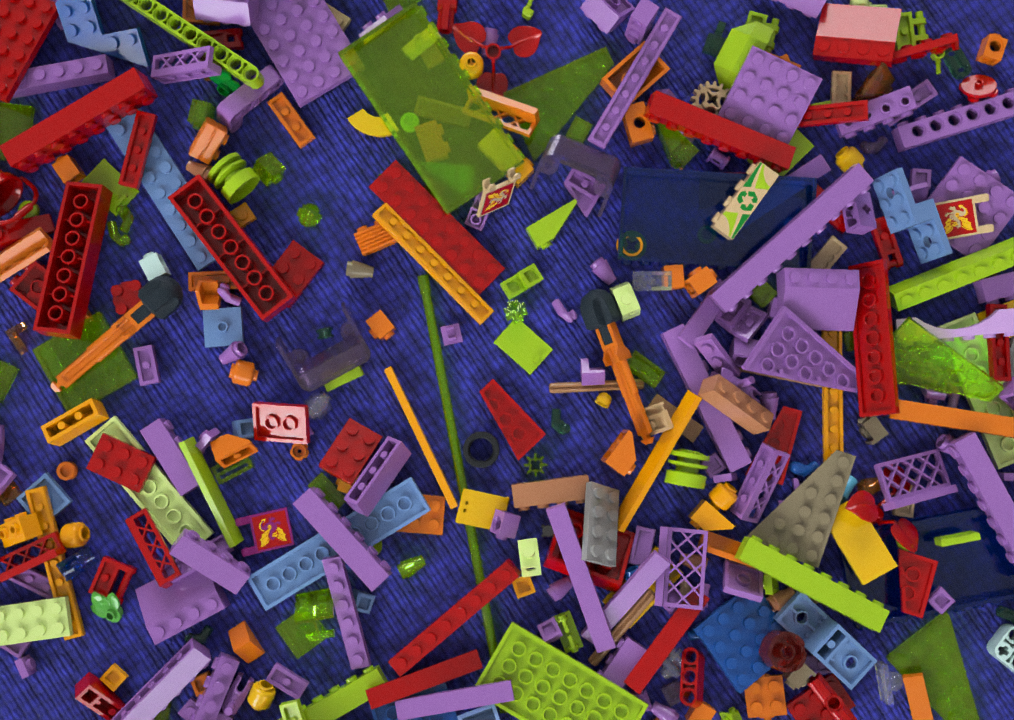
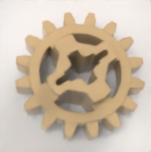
M706 81L705 86L699 84L698 90L695 89L693 91L695 96L690 98V101L694 102L691 105L718 115L722 107L720 100H723L724 103L729 89L723 90L724 84L716 86V81L712 85H710L709 81ZM701 95L702 103L699 105V97Z

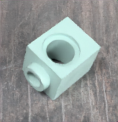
M150 252L145 254L143 259L139 261L148 281L158 276L169 277L172 275L161 254Z

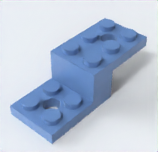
M902 167L874 179L872 184L890 234L908 229L921 264L953 253L933 198L915 204Z
M799 591L773 617L850 690L856 686L877 662L844 628L826 615L808 596ZM803 612V620L797 621V615ZM849 658H853V663L850 666H846V661Z

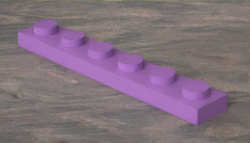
M339 555L324 557L322 563L351 670L369 667L371 659L345 562Z

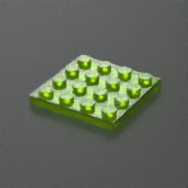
M99 311L85 319L81 340L53 337L32 349L50 383L52 381L57 383L55 377L110 328L102 312ZM120 345L100 363L95 364L70 387L66 389L64 386H61L63 390L56 392L65 410L69 411L90 398L100 401L138 379V375Z

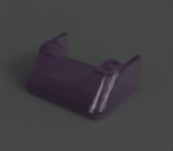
M562 134L552 136L540 159L529 188L532 190L535 188L541 172L553 174L557 171L560 163L596 177L593 184L594 192L604 198L597 215L601 217L620 172L621 161L616 156Z
M345 302L341 303V307L348 321L343 323L340 328L344 340L319 354L310 357L308 352L301 348L289 352L281 337L276 338L277 349L297 382L305 391L316 390L367 362L371 356L366 340Z

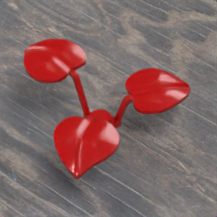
M469 21L453 25L454 38L462 52L477 53L479 47L486 49V55L491 60L492 73H483L477 79L476 87L503 97L508 89V80L503 73L495 74V61L501 57V51L513 48L517 56L522 58L530 57L536 52L542 36V31L535 27L518 26L513 28L508 34V40L512 45L500 47L496 43H490L487 46L482 44L486 39V32L481 24Z
M900 466L897 467V470L904 474L905 471ZM885 467L883 474L889 477L891 471ZM895 474L892 481L899 485L902 478ZM906 481L903 488L909 491L911 484ZM890 485V488H893L892 492L890 493L892 497L896 493L897 489ZM860 490L851 496L846 504V510L853 512L860 519L872 523V525L876 523L879 526L882 524H894L891 526V533L896 541L913 553L917 551L918 531L909 520L905 518L899 519L898 522L896 520H882L884 512L880 507L886 502L885 498L878 505H875L874 497L865 490Z

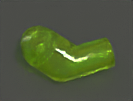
M118 205L116 213L123 220L119 230L128 234L134 221V216L128 206Z
M109 221L107 227L110 238L121 247L130 244L131 241L127 234L120 235L117 222Z

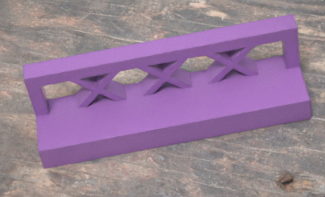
M209 45L154 55L151 78L163 84L219 76L221 75L222 67L213 63L214 47ZM206 53V60L201 61L200 58ZM192 55V60L187 64L186 60ZM178 58L179 61L175 66H172L173 61ZM163 60H164L165 63H164L163 66L159 69L160 61H163Z
M762 442L737 494L738 499L732 505L730 512L741 520L758 524L790 454L776 450L769 444ZM778 455L782 456L779 463L775 465ZM773 474L771 480L767 482L768 476ZM764 491L763 497L758 499L759 494ZM756 508L754 516H749L751 511Z

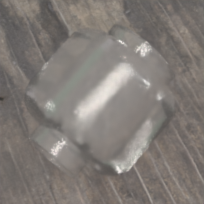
M313 392L303 402V405H308L309 417L312 420L322 419L332 408L329 402L331 398L325 392Z

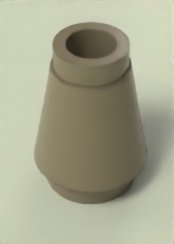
M355 260L347 261L345 276H350V278H372L374 266Z

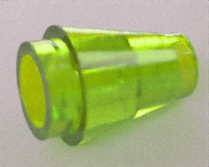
M420 555L400 561V564L396 566L401 577L409 579L426 566V562L423 556Z

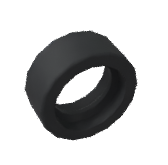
M485 431L476 432L465 440L463 454L466 461L472 466L486 468L497 460L499 444L492 434ZM478 438L487 439L493 447L492 455L485 461L474 459L470 453L472 442Z

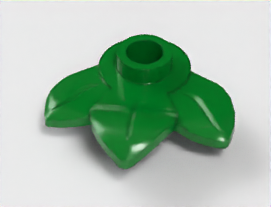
M222 68L221 75L209 77L211 81L218 85L217 91L225 97H228L241 87L239 82L232 80L231 74L224 68Z

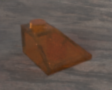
M884 62L869 73L851 101H870L891 93L893 90L891 85L895 79Z

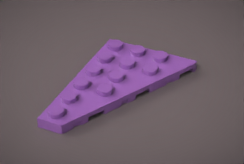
M786 306L779 309L741 367L746 371L857 393L856 368Z

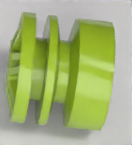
M237 152L230 153L219 160L207 176L209 182L214 184L216 189H222L221 195L230 204L244 199L255 189L260 181V176L251 167H246L247 162Z
M681 448L672 450L670 455L677 456V460L668 459L667 462L676 466L675 469L666 470L664 482L705 489L707 477L698 472L699 469H708V466L700 465V460L709 461L710 456H706L698 451Z

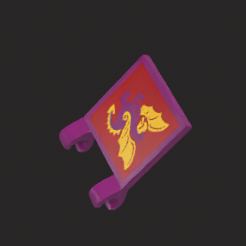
M287 507L235 519L236 526L250 523L255 546L242 549L243 557L295 545Z

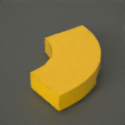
M361 109L347 118L355 129L365 135L382 138L399 133L390 115L374 117L364 109Z

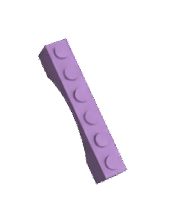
M1014 308L995 310L979 323L958 329L934 327L916 317L894 319L896 342H901V346L914 345L913 341L921 340L922 344L934 343V339L950 342L954 341V337H962V340H973L975 335H983V338H995L998 333H1004V337L1014 336Z

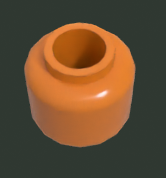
M240 359L232 363L229 378H231L234 384L250 386L252 381L256 382L259 370H255L253 362Z

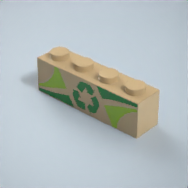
M761 161L751 164L746 171L747 177L744 181L741 179L734 188L736 190L734 195L727 197L723 203L725 207L721 213L717 212L711 220L713 224L710 227L728 240L734 239L779 176Z

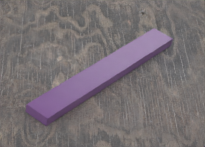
M665 7L590 134L589 142L603 150L605 149L682 16Z
M564 502L548 507L546 512L595 649L599 653L616 648L586 561L581 560L582 548L567 506Z

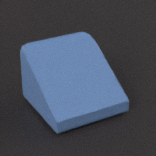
M253 418L232 421L233 435L244 439L254 437Z
M353 589L352 592L357 611L370 614L375 595Z

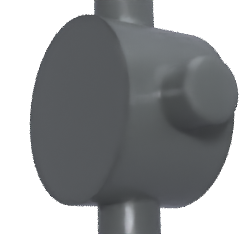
M542 524L543 534L541 536L543 538L545 536L553 537L552 526Z

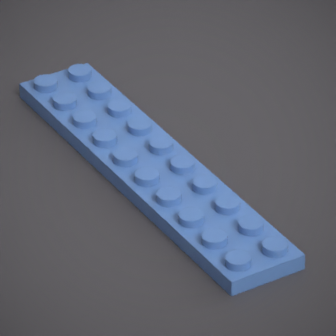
M136 113L123 117L118 124L106 127L124 156L126 155ZM154 131L141 183L197 270L201 271L216 260L168 199L171 194L185 185L187 180Z
M410 477L385 492L368 517L354 511L346 516V518L351 522L352 529L355 532L359 531L364 536V542L368 546H373L432 509L414 479ZM318 533L251 574L248 581L265 611L326 575L322 559L338 554Z

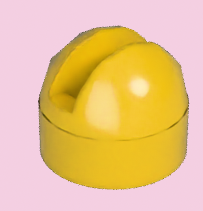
M602 392L597 396L595 403L604 408H609L612 399L608 393Z

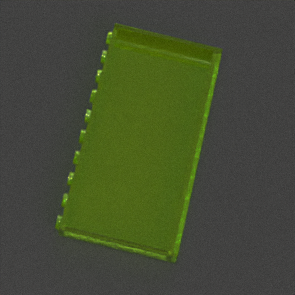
M413 2L339 51L338 55L446 215H449L483 192L482 181L490 177V184L498 182L507 176L508 169L514 166L517 169L522 166L525 156L520 149L516 150L513 146L514 140L509 133L505 134L500 119L498 117L494 118L491 113L493 110L490 104L482 100L480 97L482 93L479 88L471 84L469 81L471 77L466 69L462 70L458 65L460 61L456 54H451L447 49L449 45L444 37L440 38L437 34L438 28L434 22L428 21L426 18L428 14L422 5L418 6L416 2Z

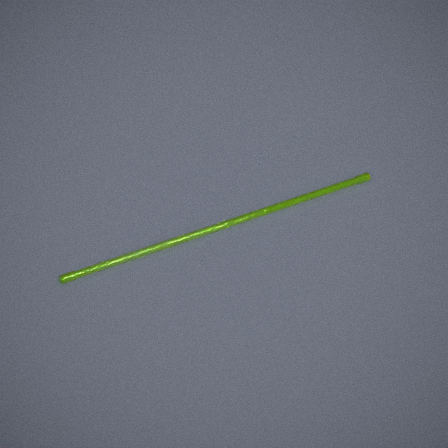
M428 274L417 276L419 290L422 295L461 500L463 488L468 489L431 297ZM465 525L477 585L485 578L475 526ZM487 603L481 608L491 658L498 645L490 603ZM499 708V713H508Z

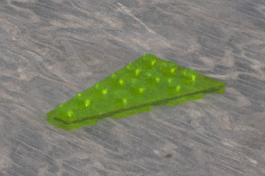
M607 47L601 48L503 93V97L538 108L540 121L530 138L522 135L533 161L540 157L600 83L601 79L613 67L614 62ZM527 122L519 124L520 128L528 130L531 125Z
M908 317L893 333L897 384H909L919 386L922 389H933L947 394L954 393L987 402L993 400L1004 389L1002 384L912 318Z
M945 611L890 652L886 658L902 676L903 674L923 672L930 705L944 720H980L950 615Z

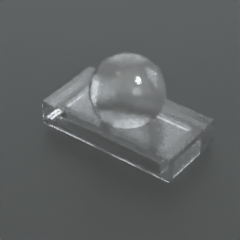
M877 661L875 663V671L880 700L887 705L894 704L892 691H898L902 688L903 678L897 672H889L886 663Z

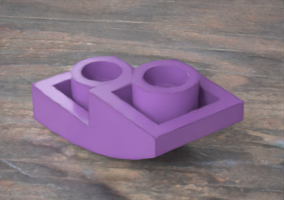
M482 187L479 188L464 223L480 231L483 230L489 214L480 218L476 216L483 193Z

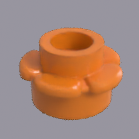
M294 443L290 449V455L297 461L307 458L309 455L307 444Z

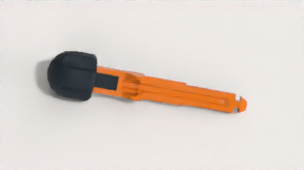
M168 276L155 277L138 291V297L141 300L89 345L85 352L55 377L57 383L52 381L51 388L55 392L62 391L61 386L67 389L95 364L100 363L123 342L130 339L155 316L159 319H167L182 304L184 296L180 284Z
M591 290L582 298L580 303L581 315L586 329L596 331L603 350L605 367L611 365L637 435L643 438L641 440L643 444L653 443L654 436L651 437L650 433L653 431L627 359L632 356L630 350L624 345L616 325V321L621 318L618 305L612 294L606 290Z

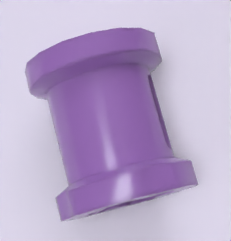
M715 147L705 161H710L719 167V171H722L731 157L725 156Z

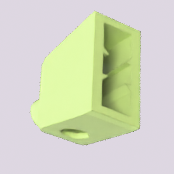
M626 281L609 288L618 305L622 322L640 315L641 308L629 282Z
M537 538L517 540L522 578L541 575Z

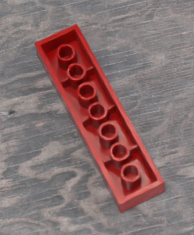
M133 67L0 145V149L11 167L26 173H34L39 170L41 165L53 162L56 159L55 157L70 152L72 147L77 144L87 142L88 138L94 134H101L105 131L106 127L118 124L123 117L135 114L140 107L152 104L158 95L148 77Z
M200 174L196 175L168 197L262 321H270L297 300V297Z
M66 181L33 325V330L44 336L81 340L113 194L104 185Z

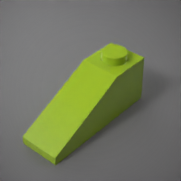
M576 199L526 228V232L537 250L540 248L545 250L553 245L551 242L554 241L577 204Z

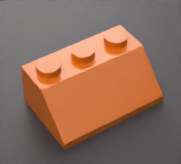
M645 41L601 79L600 85L611 98ZM658 57L633 102L670 70L660 57Z
M626 429L620 432L600 459L624 477L626 474L630 475L636 467L634 464L636 462L633 434L630 430Z

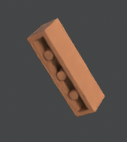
M720 374L703 379L698 393L699 397L753 435L770 430L774 417L771 411Z
M584 474L511 484L514 508H518V511L530 510V506L536 505L540 509L548 508L549 504L552 503L557 505L564 502L568 505V501H576V504L585 503L586 482H589V476Z

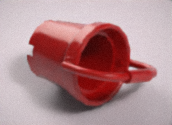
M1 169L0 217L9 213L17 205L22 196L23 182L33 190L34 194L33 200L17 211L12 218L0 220V225H7L16 220L19 221L33 210V206L38 201L39 193L37 187L25 177H18Z

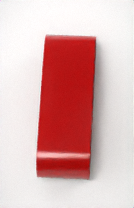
M692 647L686 648L682 653L680 700L686 706L698 708L703 702L705 656L701 651ZM696 653V660L691 662V655ZM695 673V680L690 682V675ZM693 693L694 700L690 703L688 698L689 695Z

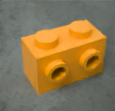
M26 511L16 514L13 517L4 519L5 523L0 525V539L3 542L4 548L43 535L36 512L28 515Z

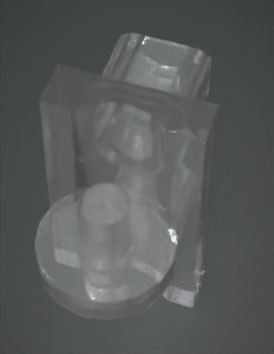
M680 647L672 650L663 663L665 666L660 669V673L665 679L672 676L678 678L681 675L680 663L682 658L679 655L682 650Z

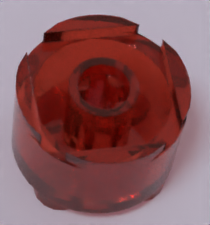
M772 630L763 638L759 649V655L764 663L771 669L781 672L799 670L806 661L807 652H805V644L800 636L782 630Z

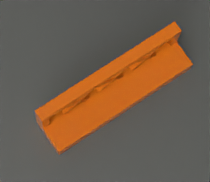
M472 85L467 89L469 99L462 109L464 115L529 138L531 137L540 121L538 108ZM472 104L481 107V109L476 111L469 110ZM492 110L498 114L493 117L486 116V112ZM510 116L513 117L515 121L505 123L502 119ZM527 122L531 125L528 130L520 128L519 124Z
M41 227L0 252V283L51 251L53 240Z
M708 531V553L751 567L734 558L741 542ZM701 534L697 548L703 543L704 534Z

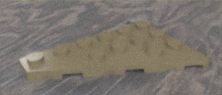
M836 450L746 537L754 535L763 540L762 544L766 546L771 544L779 548V553L785 556L790 554L796 557L798 561L818 568L856 456Z

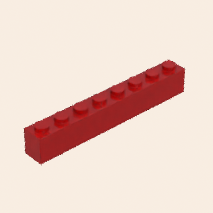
M657 90L650 95L643 115L652 123H661L666 125V128L669 130L683 132V135L686 137L701 139L703 144H713L718 146V149L723 152L730 151L735 153V156L738 158L750 159L753 161V164L761 161L776 173H781L790 168L796 147Z
M508 558L398 651L388 663L401 677L515 581L521 574L520 570Z

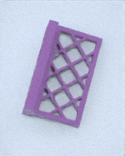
M938 448L873 465L886 501L885 504H882L884 512L958 492L956 484L951 485ZM931 454L934 455L935 465L928 462ZM915 459L921 462L919 469L913 466ZM899 463L906 466L904 474L897 470ZM926 466L932 469L930 477L923 473ZM881 467H886L891 471L889 477L883 474ZM910 470L917 474L915 481L908 477ZM936 473L941 476L943 484L934 480ZM895 474L902 478L899 485L892 481ZM921 477L928 481L926 488L919 484ZM906 481L913 485L910 492L903 488ZM890 485L897 489L895 497H891Z
M660 526L658 552L669 559L674 568L670 570L669 565L656 579L654 606L703 610L708 531ZM673 531L681 532L686 538L678 546L672 540ZM694 534H704L703 543L697 548L690 538ZM688 540L695 550L686 557L679 547ZM702 546H703V553H701V552L699 551V549H700ZM675 550H678L684 557L677 565L671 560V554ZM696 551L702 557V563L697 567L688 559ZM684 561H687L694 569L686 576L678 568ZM675 569L683 577L676 585L669 579L670 573ZM695 571L701 577V582L696 587L687 579ZM684 580L692 588L685 596L677 589V586ZM699 586H700V594H699V592L696 590ZM673 589L681 596V599L676 603L668 602V593ZM694 591L699 596V605H691L686 597ZM684 600L686 604H681L680 602Z

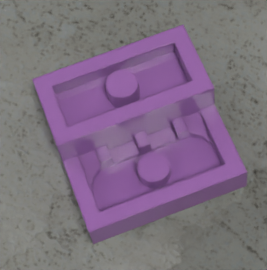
M742 298L738 302L739 306L731 313L729 311L727 313L720 311L715 317V321L730 334L748 344L767 320L768 313L751 306V300H744Z

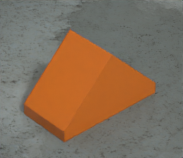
M245 620L228 631L233 652L246 663H251L265 653Z

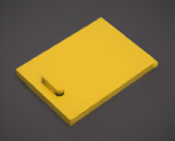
M463 488L455 522L490 530L495 509L507 511L510 498Z

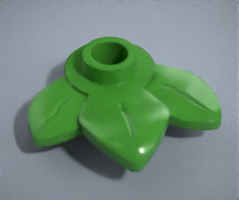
M96 591L92 592L91 601L93 605L90 606L92 612L100 618H106L108 621L119 622L122 619L123 609L117 596L113 592L107 597Z

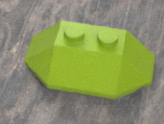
M758 21L731 29L713 64L719 86L724 84L723 90L729 89L730 91L752 45L765 50L774 29Z

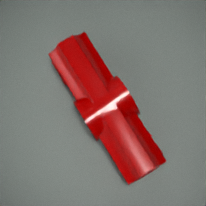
M438 0L436 31L441 34L453 33L458 0Z
M820 672L815 677L811 676L807 685L835 720H857L842 698L837 695ZM831 698L836 699L833 705L828 704Z

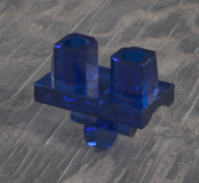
M87 546L56 564V567L65 580L69 581L98 564L99 561L93 555L90 547Z

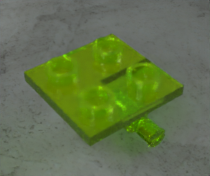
M326 588L296 594L294 624L299 625L313 622L317 631L316 633L306 634L307 642L316 640L321 642L326 638L335 637L334 629L323 631L320 620L334 617V604L330 589Z

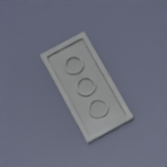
M592 481L586 482L581 560L607 567H616L620 490Z

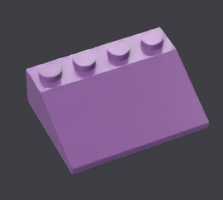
M783 268L776 273L778 311L781 307L786 306L813 331H854L860 292L859 270Z
M198 571L173 583L167 589L159 587L156 579L135 589L146 628L155 645L231 605L222 586Z

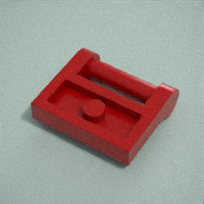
M105 555L102 558L88 593L92 594V592L96 591L107 597L113 589L120 570H122L125 574L116 593L120 605H122L124 601L123 596L132 575L136 573L138 568Z

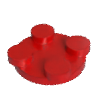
M972 75L965 78L959 84V90L968 96L967 100L969 102H978L980 98L996 97L998 95L996 81L986 75Z
M125 281L111 287L113 303L118 314L124 315L141 300L138 297V291L143 287L140 281Z

